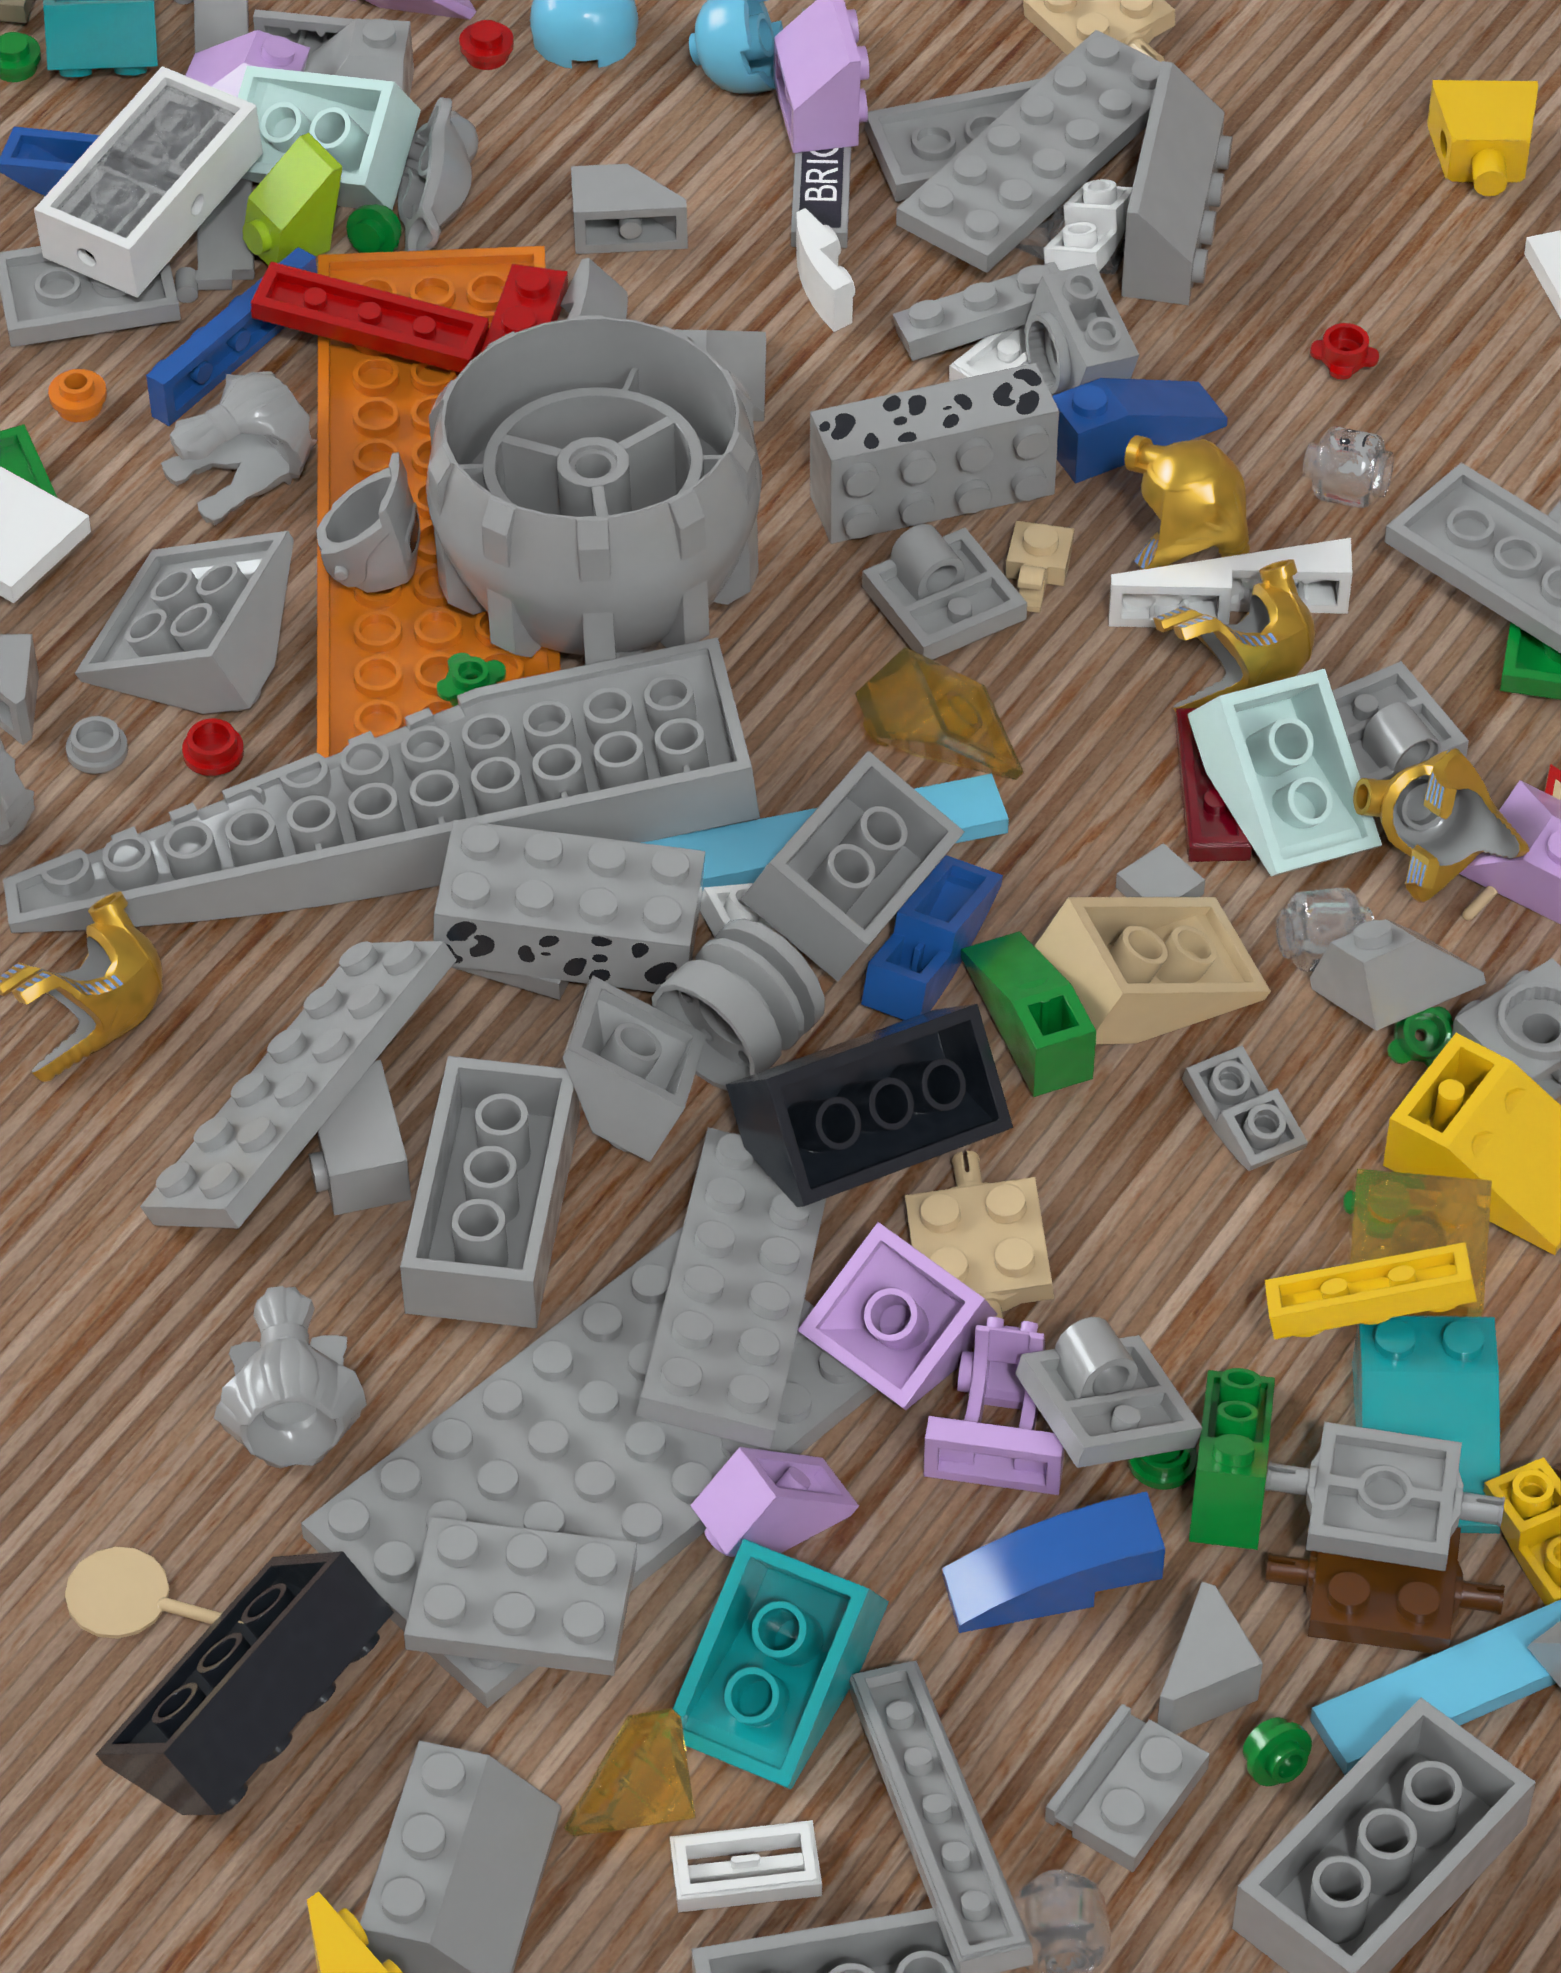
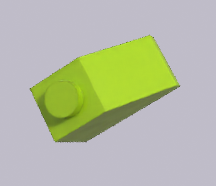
M310 133L298 137L248 196L242 239L253 254L258 255L268 266L271 261L280 263L298 247L314 256L330 251L343 166Z

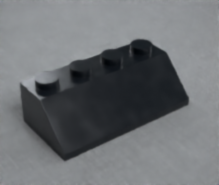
M978 1004L935 1009L726 1084L744 1148L796 1207L807 1206L1014 1128Z
M343 1551L272 1557L95 1755L104 1765L181 1815L223 1814L232 1809L245 1796L248 1790L246 1781L260 1765L273 1760L288 1747L293 1737L290 1731L306 1713L318 1709L329 1700L336 1690L334 1681L350 1663L366 1656L376 1646L380 1639L377 1631L394 1612Z

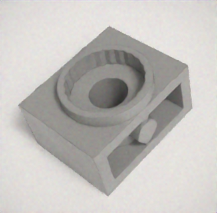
M1090 264L1042 275L1023 331L1026 335V351L1029 364L1037 363L1050 393L1056 395L1099 378L1131 379L1139 353L1096 265Z
M1551 958L1532 971L1523 970L1517 973L1507 982L1503 989L1485 1000H1474L1464 1006L1454 1019L1452 1037L1455 1033H1458L1513 1061L1554 1100L1561 1096V966Z

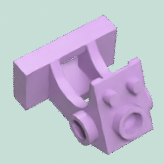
M988 1317L986 1326L976 1325L974 1352L963 1351L961 1356L957 1391L970 1393L965 1419L956 1420L929 1416L924 1447V1477L1059 1495L1063 1472L1064 1447L1054 1433L1035 1430L1038 1408L1015 1374L1022 1354L1045 1350L1044 1334L1037 1333L1038 1324L1034 1322L1023 1321L1019 1328L1003 1326L1004 1319ZM984 1405L1022 1410L1019 1427L1014 1428L981 1423Z

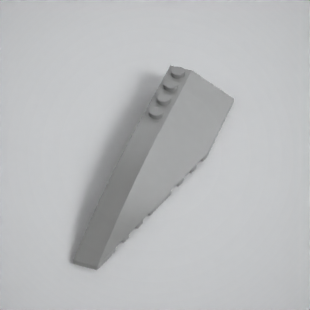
M718 637L475 688L458 695V705L434 715L428 707L406 716L407 726L377 738L369 731L349 739V745L340 753L324 758L319 753H314L222 790L223 800L197 810L194 803H190L170 811L171 821L139 834L134 826L111 835L112 840L104 848L90 854H86L81 849H76L4 878V892L11 933L86 930L88 925L95 923L88 912L89 908L105 896L118 891L122 892L128 902L127 907L124 909L134 927L269 914L440 886L453 819L638 843L758 819L760 815L752 765Z

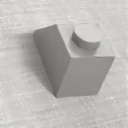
M628 164L571 166L576 254L688 249L687 204L685 198Z
M376 1060L317 1131L320 1152L308 1154L316 1193L328 1190L334 1216L411 1200L407 1157L381 1060Z

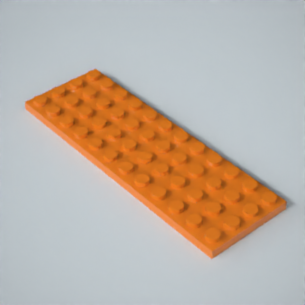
M545 246L318 255V274L489 318L490 327L511 265L519 264L546 268ZM318 335L317 528L323 517L331 510L335 501L362 480L388 468L392 453L399 452L407 471V481L413 502L417 504L421 532L417 564L410 580L394 588L369 593L357 587H347L331 577L324 567L317 540V753L327 758L342 752L349 745L348 740L369 731L377 738L407 726L405 717L428 707L434 715L453 707L450 701H445L438 696L437 683L446 678L449 671L448 659L454 654L467 653L470 656L481 658L485 662L491 660L502 662L506 668V677L498 683L561 670L560 651L541 647L532 657L515 655L492 644L488 612L470 614L449 604L439 585L435 534L426 494L427 471L432 448L429 414L438 395L460 373Z

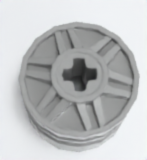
M745 918L729 921L713 940H709L695 956L696 960L684 963L652 996L653 1007L707 1034L695 1074L711 1085L727 1090L726 1084L770 1069L781 1056V1050L790 1049L803 1034H806L824 1015L825 997L818 978L804 957L784 937L764 924Z

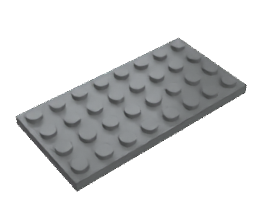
M681 1227L301 1522L302 1535L319 1553L343 1551L394 1613L390 1619L404 1632L430 1516L637 1542V1561L631 1587L632 1591L705 1532V1525L690 1505L739 1447L800 1455L878 1390L797 1331L777 1426L770 1450L636 1416L683 1229ZM806 1299L803 1302L798 1328L814 1308ZM428 1653L486 1708H489L539 1667Z

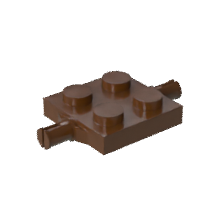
M1457 1527L1450 1537L1445 1571L1312 1551L1310 1560L1268 1553L1265 1576L1266 1583L1274 1582L1306 1587V1596L1311 1607L1308 1637L1437 1654L1449 1648L1452 1624L1459 1615L1460 1608L1501 1615L1505 1585L1499 1586L1463 1581V1572L1458 1561L1461 1527Z

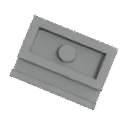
M1121 1704L1047 1804L1045 1821L1053 1826L1056 1823L1061 1824L1073 1831V1838L1134 1872L1207 1771L1210 1754L1150 1719L1147 1723L1131 1715V1708Z

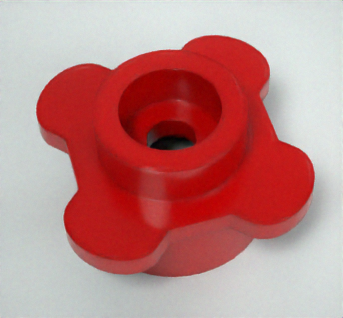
M1339 323L1329 327L1323 335V340L1314 341L1310 348L1312 358L1321 360L1329 369L1330 376L1340 380L1349 379L1363 367H1374L1379 361L1378 350L1369 347L1367 332L1360 326L1351 323Z

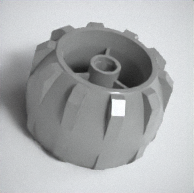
M603 315L573 316L570 319L543 323L516 333L513 331L488 344L486 349L471 360L457 378L451 380L438 395L429 414L432 448L427 471L426 494L429 513L434 527L439 585L449 604L470 614L488 612L492 644L515 655L532 657L541 647L564 653L585 655V665L616 659V653L639 650L659 642L666 648L697 642L710 635L708 607L712 602L728 605L751 591L759 572L757 514L763 476L754 438L753 403L743 384L728 369L724 370L707 351L696 345L689 336L666 326L659 327L636 320L610 318Z

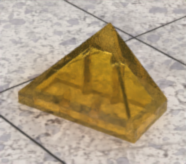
M672 1708L628 1715L564 1829L575 1837L696 1818L681 1716Z

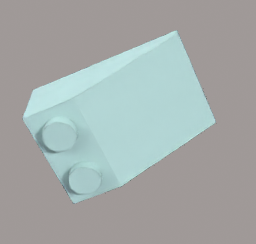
M246 67L238 98L253 103L257 107L263 154L242 177L243 179L260 183L298 137L310 133L343 166L337 200L338 206L359 208L363 205L380 204L393 210L421 111L395 82L266 67Z
M1325 669L1224 694L1187 714L1208 777L1271 877L1374 849L1382 845L1373 816L1358 815L1354 808V790L1361 778Z

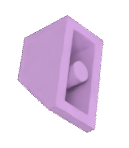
M739 1447L690 1505L705 1525V1536L719 1552L729 1557H736L743 1539L782 1553L850 1517L859 1507L823 1458Z

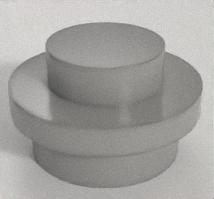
M102 716L84 718L74 725L67 739V758L73 767L85 773L98 774L111 771L118 767L127 756L128 743L126 735L109 718Z

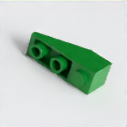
M1020 931L961 949V959L1033 1097L1093 1079L1096 1029L1072 984Z
M1232 1368L1224 1372L1208 1370L1189 1542L1258 1550L1267 1474L1275 1386L1274 1377L1260 1376L1254 1371L1243 1368Z

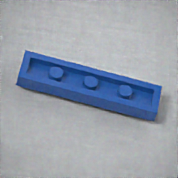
M299 247L280 262L283 265L317 273L316 256ZM262 278L242 295L236 296L229 303L228 307L204 327L198 328L191 335L190 339L166 359L160 360L146 375L153 418L167 426L172 425L226 378V374L234 372L285 328V326L252 318L251 300Z

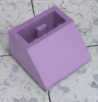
M816 0L774 37L773 80L793 153L858 146L859 123L867 122L868 120L866 93L864 88H860V80L869 79L868 54L865 46L856 45L859 41L857 14L855 9H846L844 0Z

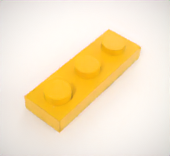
M1466 1242L1265 1280L1269 1319L1274 1340L1291 1336L1311 1337L1328 1329L1360 1323L1375 1325L1385 1322L1392 1317L1424 1311L1444 1312L1461 1304L1477 1302Z

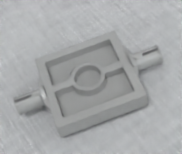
M1324 1422L1321 1447L1312 1460L1310 1469L1276 1464L1269 1461L1265 1491L1271 1490L1306 1496V1505L1310 1515L1306 1550L1440 1571L1446 1570L1450 1537L1458 1527L1459 1519L1494 1524L1501 1527L1505 1497L1500 1498L1463 1492L1464 1485L1459 1473L1462 1442Z

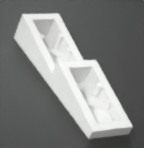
M1351 538L1111 574L1109 627H1156L1153 620L1154 617L1182 606L1193 609L1203 615L1207 614L1215 617L1227 625L1229 624L1230 611L1249 612L1253 586L1263 583L1259 570L1269 564L1288 559L1295 561L1298 571L1293 575L1298 596L1311 613L1348 614L1353 573Z

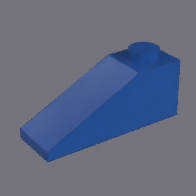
M1099 378L1052 396L1059 410L1056 459L1075 484L1125 465L1127 445L1136 435L1150 438L1153 445L1167 446L1176 442L1189 441L1227 426L1228 420L1227 416L1197 381Z

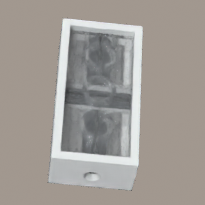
M162 66L34 208L43 258L138 298L263 154L256 105Z

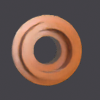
M72 369L59 374L52 380L48 388L50 404L63 419L70 422H85L95 418L101 412L107 398V389L104 379L99 374L86 369Z

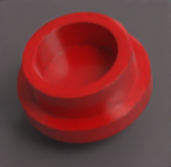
M480 20L467 26L461 32L459 45L462 54L471 66L481 70H493L503 66L508 61L509 55L514 48V37L512 31L504 24L493 20Z
M209 718L195 723L189 729L182 744V754L185 764L192 771L201 775L217 776L232 771L240 764L244 756V745L242 737L230 723L222 719Z

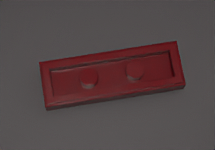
M1176 708L1175 728L1188 862L1251 861L1252 845L1205 771L1187 715L1197 708Z

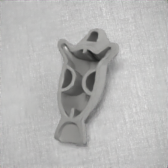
M440 97L437 100L428 123L423 124L416 131L412 139L398 189V211L405 226V251L432 250L439 240L441 234L440 227L459 213L471 187L472 169L470 163L477 153L478 135L470 121L452 110L450 98Z

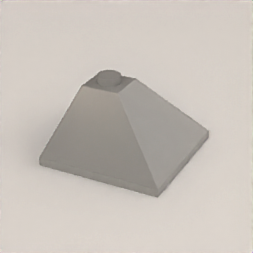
M281 531L152 550L75 672L76 676L84 683L201 714L225 711L238 712L250 709L251 705L259 698L261 688L275 667L294 543L293 537L289 531Z

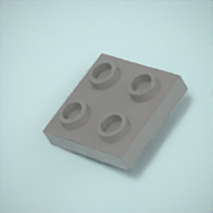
M921 524L914 526L897 539L892 548L891 559L862 571L863 589L923 664L1026 620L1027 602L966 528L942 537L932 525Z
M1402 661L1332 690L1360 778L1390 780L1405 768L1427 761L1441 752L1457 748L1465 757L1467 756L1469 740Z
M1088 1317L1069 1326L1061 1334L1055 1349L1021 1355L1015 1374L1077 1468L1196 1447L1202 1426L1139 1335L1118 1338L1106 1320L1100 1317Z

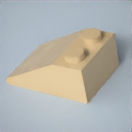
M1068 897L1035 945L1042 955L1072 984L1096 1029V1044H1137L1263 1001L1271 992L1216 897Z

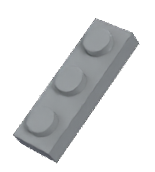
M1055 262L1045 265H1031L1025 267L1017 274L989 283H976L970 285L964 291L937 300L920 301L909 309L893 314L896 332L911 360L914 361L1025 325L1042 275L1060 270Z

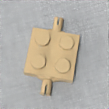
M1023 0L1024 16L1066 55L1070 54L1095 30H1098L1161 62L1164 61L1163 56L1158 54L1148 44L1154 37L1175 26V9L1165 0Z
M961 1151L952 1157L956 1187L905 1195L912 1247L985 1298L997 1313L996 1317L1003 1319L1002 1312L1021 1303L1054 1299L1035 1177L982 1183L979 1155L974 1151H967L969 1172H966L963 1152Z

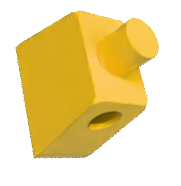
M1432 80L1427 124L1446 179L1452 182H1473L1476 192L1483 196H1496L1506 189L1508 182H1521L1525 179L1539 87L1538 81Z

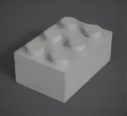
M867 751L770 861L741 898V901L838 982L965 831L870 751Z

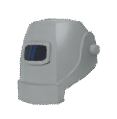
M399 452L392 453L388 468L362 480L335 501L331 510L323 517L316 529L318 545L326 571L334 580L347 587H357L367 593L378 592L407 583L414 574L421 533L417 504L413 502L408 485L407 471Z

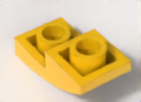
M1542 1457L1484 1482L1483 1491L1487 1496L1505 1497L1500 1528L1527 1578L1545 1606L1561 1600V1480L1546 1459Z

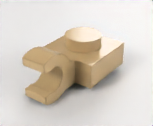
M1016 521L1006 560V578L1018 580L1019 593L1027 602V611L1040 613L1046 584L1065 585L1073 550L1074 528Z

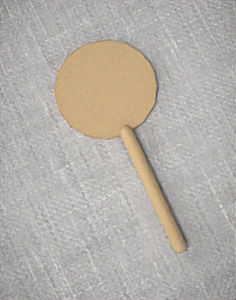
M112 1547L96 1551L79 1562L68 1577L65 1591L69 1615L81 1629L97 1637L119 1639L139 1634L154 1624L163 1611L211 1625L222 1614L168 1598L170 1589L165 1570L154 1557L136 1548Z

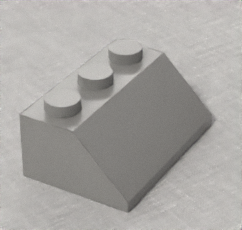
M419 1740L360 1921L369 1941L366 1947L380 1963L390 1959L403 1973H514L561 1817V1805L490 1755Z

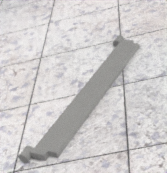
M174 0L183 5L194 1L195 53L249 33L248 0ZM241 178L198 227V270L191 267H182L175 274V289L180 302L191 303L195 301L198 297V290H232V280L254 279V254L242 239L248 196L253 192V181Z

